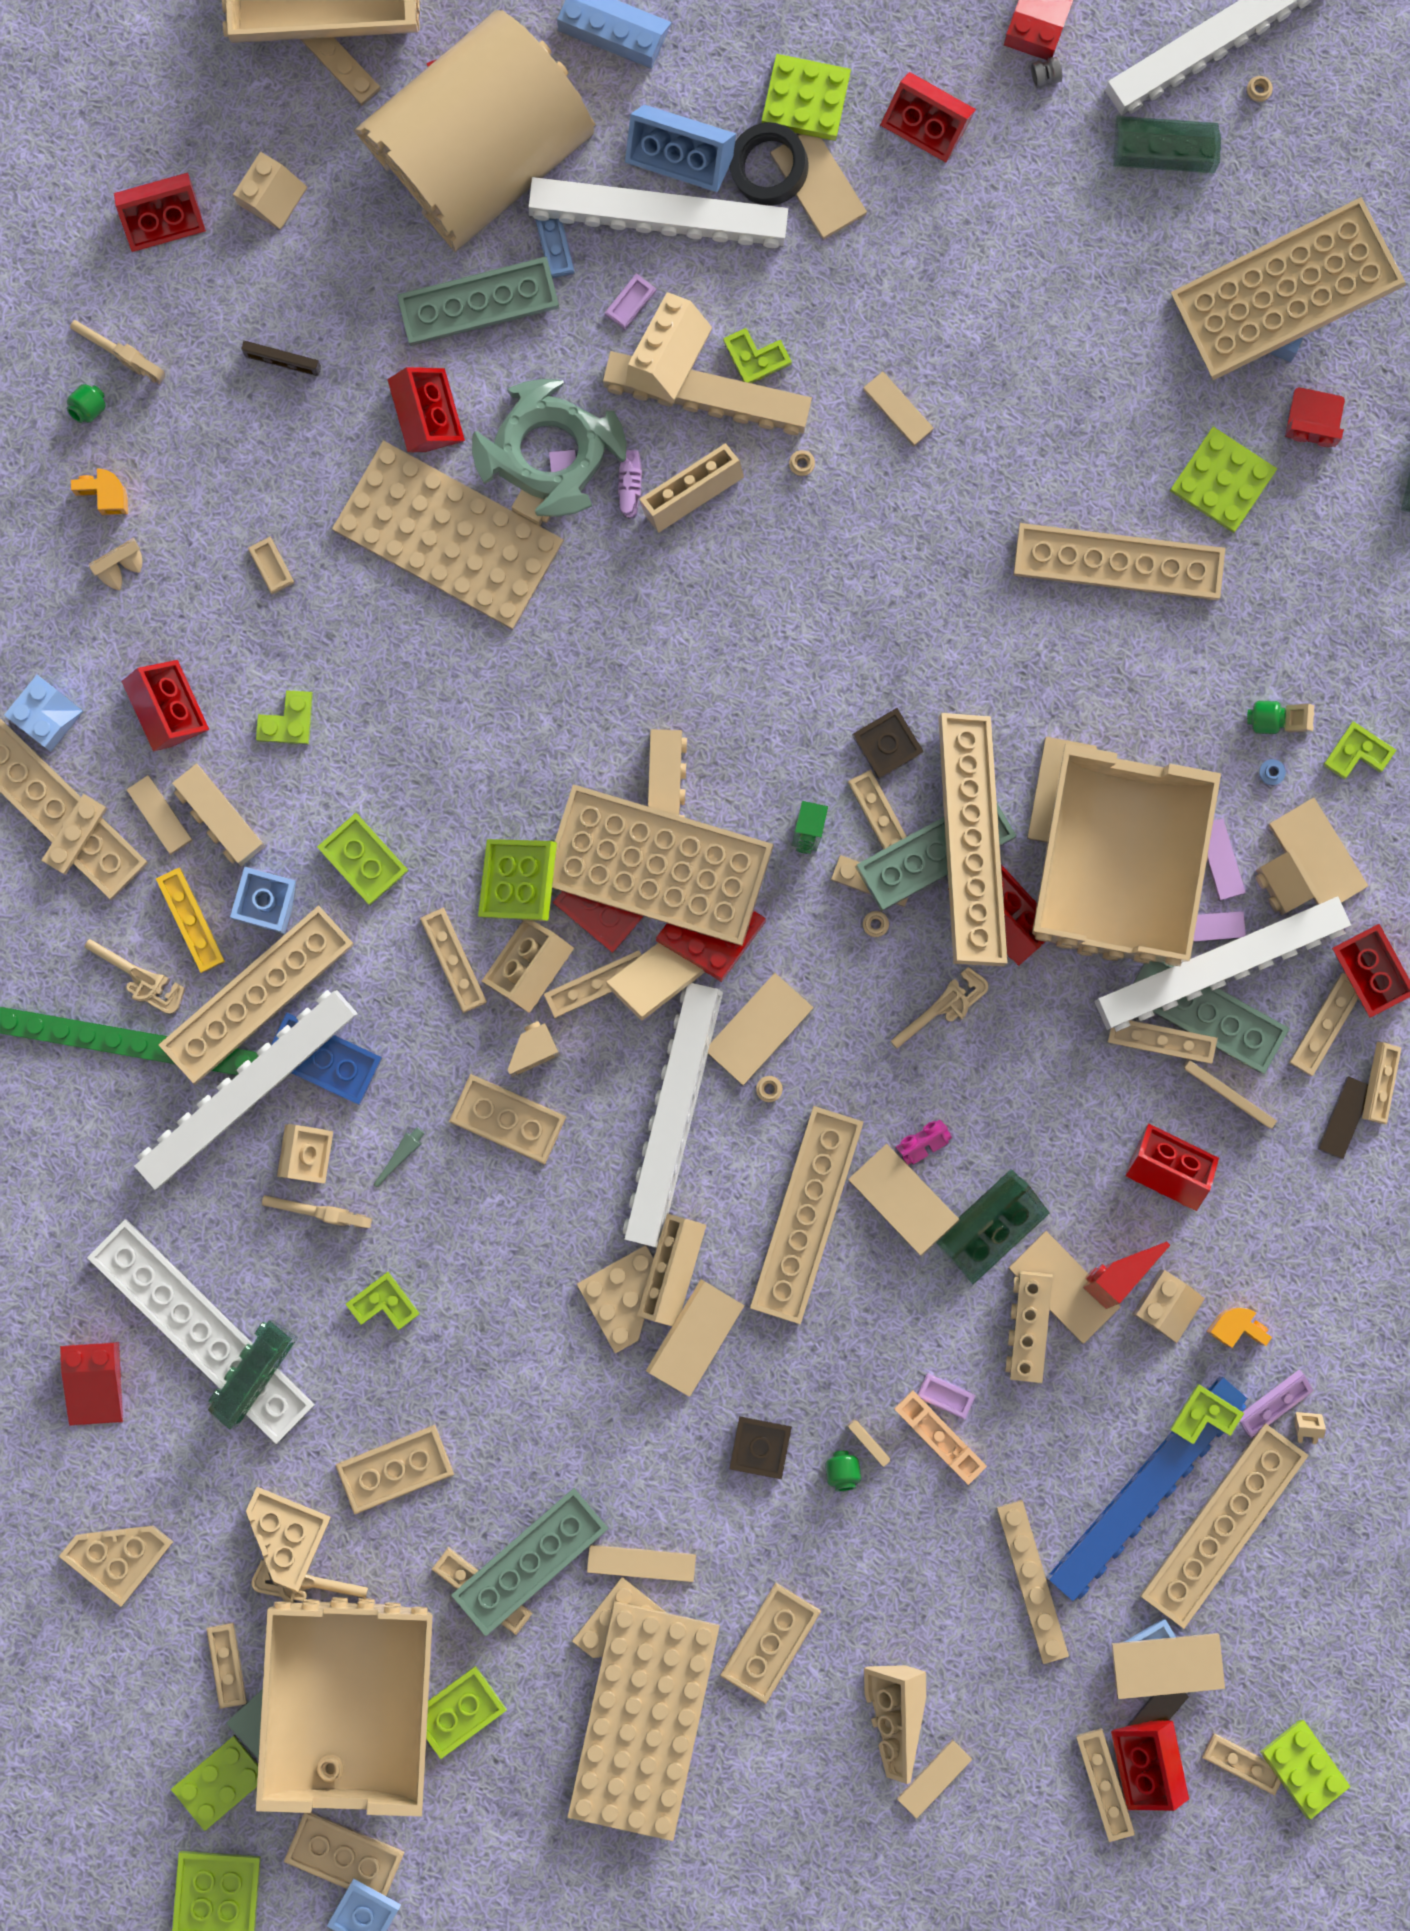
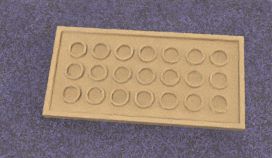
M1362 197L1172 291L1171 295L1212 379L1215 380L1406 286V283Z
M384 440L332 528L334 532L512 630H514L564 542V539Z
M573 784L555 839L557 847L552 888L743 946L774 845Z
M614 1602L568 1818L665 1840H674L720 1627L719 1624Z

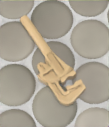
M76 320L71 323V330L113 354L123 365L136 374L146 375L152 382H157L158 384H161L165 378V372L161 368L148 361L129 344L123 346L117 343L116 345Z
M91 939L86 942L84 948L131 976L134 983L129 982L126 986L127 990L133 993L131 999L138 1002H148L167 1014H174L179 1010L186 988L175 982L171 987V991L165 995L167 1001H164L157 997V994L162 995L164 986L171 979L164 975L151 973L139 968Z
M966 968L960 976L967 982L969 989L974 987V991L965 996L966 991L959 987L956 979H953L937 1001L890 1042L898 1049L934 1017L946 1013L945 1019L948 1022H952L957 1017L962 1020L966 1016L968 1008L987 992V981L971 968Z
M266 1195L262 1199V1206L313 1216L330 1224L370 1228L372 1218L362 1214L353 1215V1212L342 1208L313 1206Z
M264 1559L261 1560L252 1578V1587L256 1592L282 1597L284 1601L291 1604L295 1600H305L307 1598L305 1590L310 1588H318L366 1598L368 1591L367 1587L318 1578L307 1574L299 1593H296L279 1585L266 1582V1580H271V1576Z

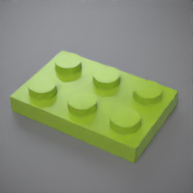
M356 812L317 846L370 906L409 872Z
M476 1665L428 1700L426 1739L440 1759L507 1711V1708Z
M1303 1719L1297 1721L1260 1751L1306 1819L1311 1820L1351 1787Z
M234 1735L173 1786L171 1791L201 1828L206 1831L257 1787L258 1763Z

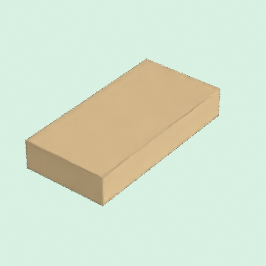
M271 536L248 547L271 595L295 583Z
M856 1419L847 1424L849 1429L883 1467L890 1462L887 1454Z

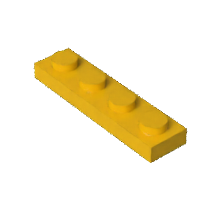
M180 867L156 878L200 973L225 963L226 961Z

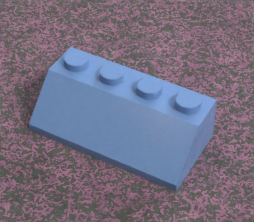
M565 0L557 18L559 32L651 69L672 24L670 21L618 0Z
M643 105L630 114L625 163L717 192L733 159L736 133Z

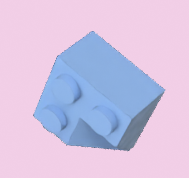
M36 675L4 716L51 752L84 711L39 675Z
M244 867L230 918L237 922L285 934L292 912L296 881Z

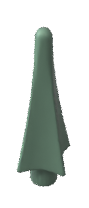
M416 1127L411 1134L409 1132L405 1133L389 1163L374 1182L375 1187H379L397 1166L422 1145L419 1140L425 1134L424 1131Z

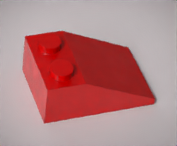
M1019 0L1006 34L1004 46L1044 60L1053 57L1073 0Z
M1166 1241L1104 1266L1101 1264L1098 1268L1094 1267L1085 1277L1088 1282L1083 1288L1105 1309L1120 1304L1169 1248L1170 1244Z
M119 1342L60 1346L61 1374L69 1426L123 1422Z

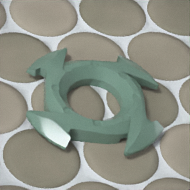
M558 379L525 381L507 388L510 396L518 398L519 401L500 426L494 443L477 431H474L472 437L474 464L483 483L486 484L492 481L493 474L499 472L500 477L528 494L545 499L535 510L537 516L559 517L576 514L592 507L588 494H582L581 492L599 469L603 460L604 449L609 450L619 461L625 462L626 438L622 424L615 412L606 411L605 417L598 418L566 400L550 397L563 386V380ZM542 426L561 428L574 438L578 447L577 457L570 466L557 472L537 470L530 466L522 456L520 446L524 437L530 431Z

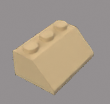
M523 920L482 979V982L530 1013L574 948L554 932L535 921Z

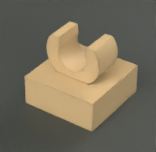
M1286 705L1285 731L1290 733L1313 731L1314 705Z
M1295 1413L1294 1423L1299 1443L1303 1442L1304 1436L1311 1437L1312 1444H1317L1319 1438H1324L1326 1428L1322 1414Z

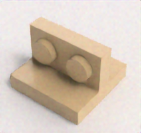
M285 1124L277 1177L325 1184L333 1131Z

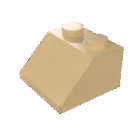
M260 152L233 193L237 205L281 230L308 187L282 164Z
M1293 849L1256 870L1258 874L1256 875V880L1262 889H1267L1271 896L1268 900L1272 909L1275 912L1279 911L1281 915L1319 895Z
M538 1021L524 1028L526 1032L520 1035L507 1069L512 1077L560 1056L545 1023L540 1025Z
M1159 1270L1132 1315L1177 1343L1205 1298L1166 1270Z

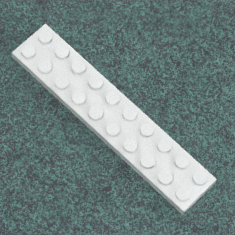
M127 1219L87 1257L274 1443L277 1444L315 1405Z

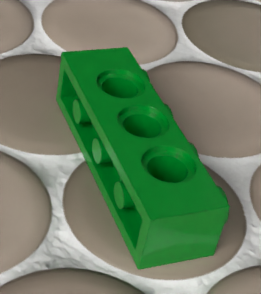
M806 801L801 802L791 845L796 847L797 852L811 854L812 851H817L823 834L828 806Z

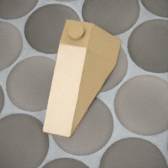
M906 1665L865 1667L864 1693L867 1703L873 1702L876 1717L871 1719L873 1728L878 1727L881 1732L883 1741L879 1743L878 1747L886 1777L909 1784L911 1783L926 1702V1672Z

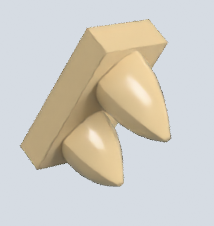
M134 537L89 563V567L94 575H97L103 583L113 589L121 590L122 576L117 564L118 562L132 572H141L142 555Z

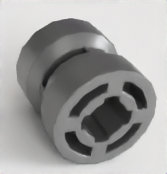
M1057 56L1049 58L1046 62L1036 61L1031 63V75L1036 88L1044 87L1049 82L1053 84L1062 82V69Z

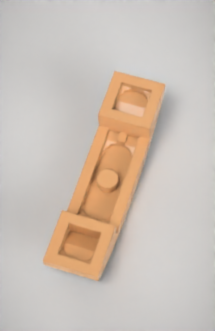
M914 1390L894 1408L968 1485L987 1467Z

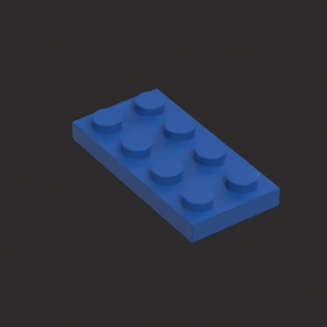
M286 1012L276 1035L287 1025L292 1028L299 1021L295 1016ZM276 1035L271 1045H273L279 1039ZM334 1035L291 1073L360 1105L382 1057Z

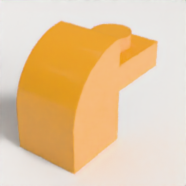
M97 468V479H94L93 476L83 475L79 476L78 479L71 480V490L76 496L97 495V507L102 515L128 514L126 489L112 472Z
M1229 1308L1224 1310L1215 1318L1206 1331L1230 1348H1233L1243 1332L1262 1346H1267L1272 1339L1267 1334L1269 1330L1267 1327L1256 1320L1254 1323L1251 1322L1256 1312L1246 1308Z

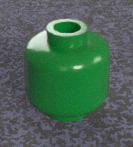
M81 384L68 396L67 412L79 423H91L104 411L106 404L103 398L105 395L95 385L91 387L87 384Z
M1256 701L1253 709H1248L1247 725H1252V729L1256 734H1278L1281 728H1285L1286 708H1282L1280 702Z
M837 1451L833 1453L832 1458L825 1462L829 1486L835 1488L837 1492L856 1489V1485L862 1479L859 1459L856 1456L849 1455V1451Z

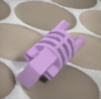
M626 450V460L620 463L619 507L624 516L630 519L636 517L638 501L641 497L642 469L638 450Z

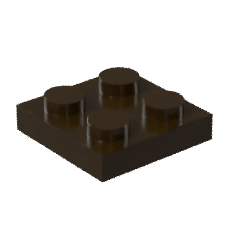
M898 708L852 734V737L878 779L883 778L924 753Z
M739 1416L729 1469L782 1480L792 1426Z

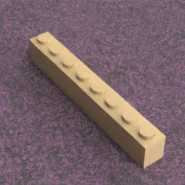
M610 351L603 379L604 388H608V392L622 395L623 392L633 394V397L638 400L646 401L648 398L658 400V403L661 405L673 406L672 402L627 386V368L632 356ZM691 370L674 404L682 405L683 409L690 412H698V409L708 411V415L712 417L722 418L723 415L733 417V420L738 423L747 424L748 421L758 423V426L764 429L771 430L773 427L784 429L783 432L787 434L798 435L805 432L812 397Z

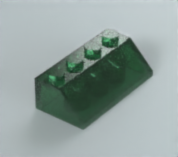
M1116 116L1113 166L1202 173L1216 172L1220 164L1221 135L1218 123Z
M1010 1169L958 1217L960 1221L936 1244L962 1274L974 1284L1046 1218L1050 1212L1030 1185Z
M273 1319L267 1323L263 1321L254 1333L257 1338L252 1346L250 1344L245 1346L239 1355L242 1360L237 1368L234 1366L230 1368L224 1377V1380L227 1381L222 1390L217 1388L208 1401L211 1403L208 1411L230 1430L239 1426L299 1338Z

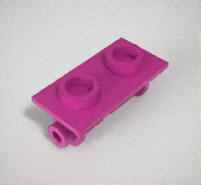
M941 1120L937 1122L932 1121L926 1124L919 1133L903 1138L900 1142L901 1144L896 1146V1149L901 1153L907 1165L911 1163L914 1165L929 1156L924 1147L929 1145L932 1152H935L949 1144L948 1140L952 1139V1136L948 1131V1127Z

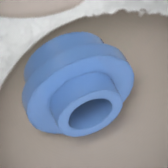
M1275 759L1265 761L1259 769L1261 780L1271 786L1281 783L1286 775L1284 765ZM1269 768H1275L1277 775L1271 776Z

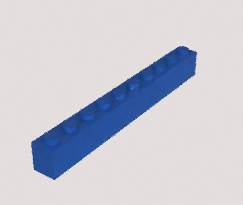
M1219 1376L1209 1387L1208 1390L1240 1411L1243 1412L1246 1408L1244 1403L1248 1398L1224 1377ZM1207 1422L1195 1443L1191 1444L1171 1431L1046 1578L1072 1601L1076 1598L1080 1600L1090 1589L1088 1584L1094 1577L1098 1579L1107 1569L1105 1564L1110 1558L1115 1559L1121 1554L1125 1548L1122 1544L1128 1537L1132 1539L1139 1533L1142 1528L1140 1523L1146 1517L1151 1518L1157 1512L1159 1501L1163 1497L1168 1498L1175 1491L1177 1480L1181 1476L1185 1478L1193 1470L1194 1465L1192 1463L1198 1456L1201 1458L1205 1456L1211 1448L1209 1443L1215 1436L1221 1437L1224 1432Z

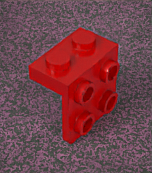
M1301 387L1296 388L1293 392L1285 437L1292 438L1297 442L1316 443L1322 447H1336L1342 440L1344 429L1340 428L1345 403L1344 397Z

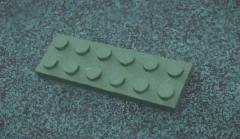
M547 256L397 294L410 346L560 308Z
M997 804L999 845L1002 846L1015 839L1017 835ZM944 817L856 864V870L881 912L948 875Z
M1149 961V964H1143L1133 984L1174 966L1167 965L1165 962ZM1210 986L1201 990L1203 995L1190 1001L1186 997L1177 1000L1178 1006L1164 1011L1162 1007L1153 1010L1154 1014L1186 1032L1218 1038L1216 1049L1261 1074L1266 1073L1290 1029L1219 988L1212 991Z
M573 1488L453 1592L451 1596L481 1632L487 1636L609 1528L576 1489Z

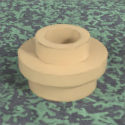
M1256 76L1249 81L1246 90L1250 99L1256 102H1263L1271 96L1273 87L1268 78ZM1256 86L1262 87L1263 90H1264V92H1263V93H1258V92H1256V91H1255V87H1256Z
M799 450L790 457L789 467L795 475L807 476L814 470L815 459L810 452ZM799 460H805L807 466L804 468H800L797 465V462Z
M879 911L868 913L863 920V929L871 937H880L889 928L887 916ZM872 920L880 922L881 926L879 929L871 927Z
M773 1076L761 1078L756 1086L758 1097L765 1102L776 1101L781 1096L783 1090L781 1082ZM767 1084L774 1086L772 1094L765 1093L764 1087Z
M333 1754L321 1758L317 1765L319 1777L329 1783L339 1780L344 1773V1763L341 1758ZM329 1763L335 1766L334 1773L328 1771Z

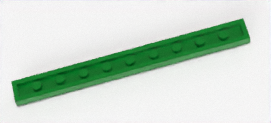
M0 1007V1034L175 1064L159 1046L168 1036ZM235 1049L211 1071L238 1075L239 1073L236 1070L247 1060L252 1063L259 1056L254 1051Z

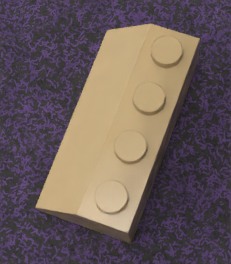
M668 292L666 293L628 363L627 386L674 403L712 331V326L690 300Z

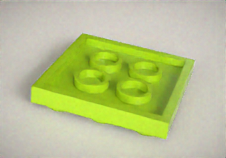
M776 54L761 123H778L790 128L794 133L836 141L851 69Z
M1213 426L1170 489V492L1232 533H1235L1277 468Z
M487 839L478 917L548 921L557 842Z
M180 1851L178 1853L172 1931H255L261 1856Z

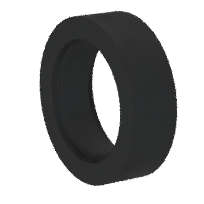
M767 122L748 128L737 138L733 159L729 168L736 186L747 199L761 205H777L788 201L800 191L808 175L809 162L805 148L796 133L782 124ZM768 141L784 144L791 150L793 155V166L787 178L771 187H761L752 183L745 173V162L751 150L757 145Z

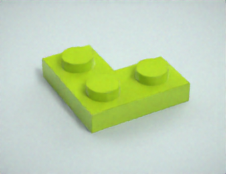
M747 328L723 338L725 347L743 382L752 384L792 365V361L781 339L757 350Z
M286 690L284 716L258 714L256 741L309 745L313 693Z
M1352 721L1323 766L1341 778L1346 779L1360 759L1381 773L1396 752V749Z
M389 1271L346 1303V1306L360 1325H363L382 1309L398 1330L420 1315L417 1308Z
M1197 1384L1169 1430L1191 1444L1195 1443L1207 1422L1231 1436L1244 1413Z

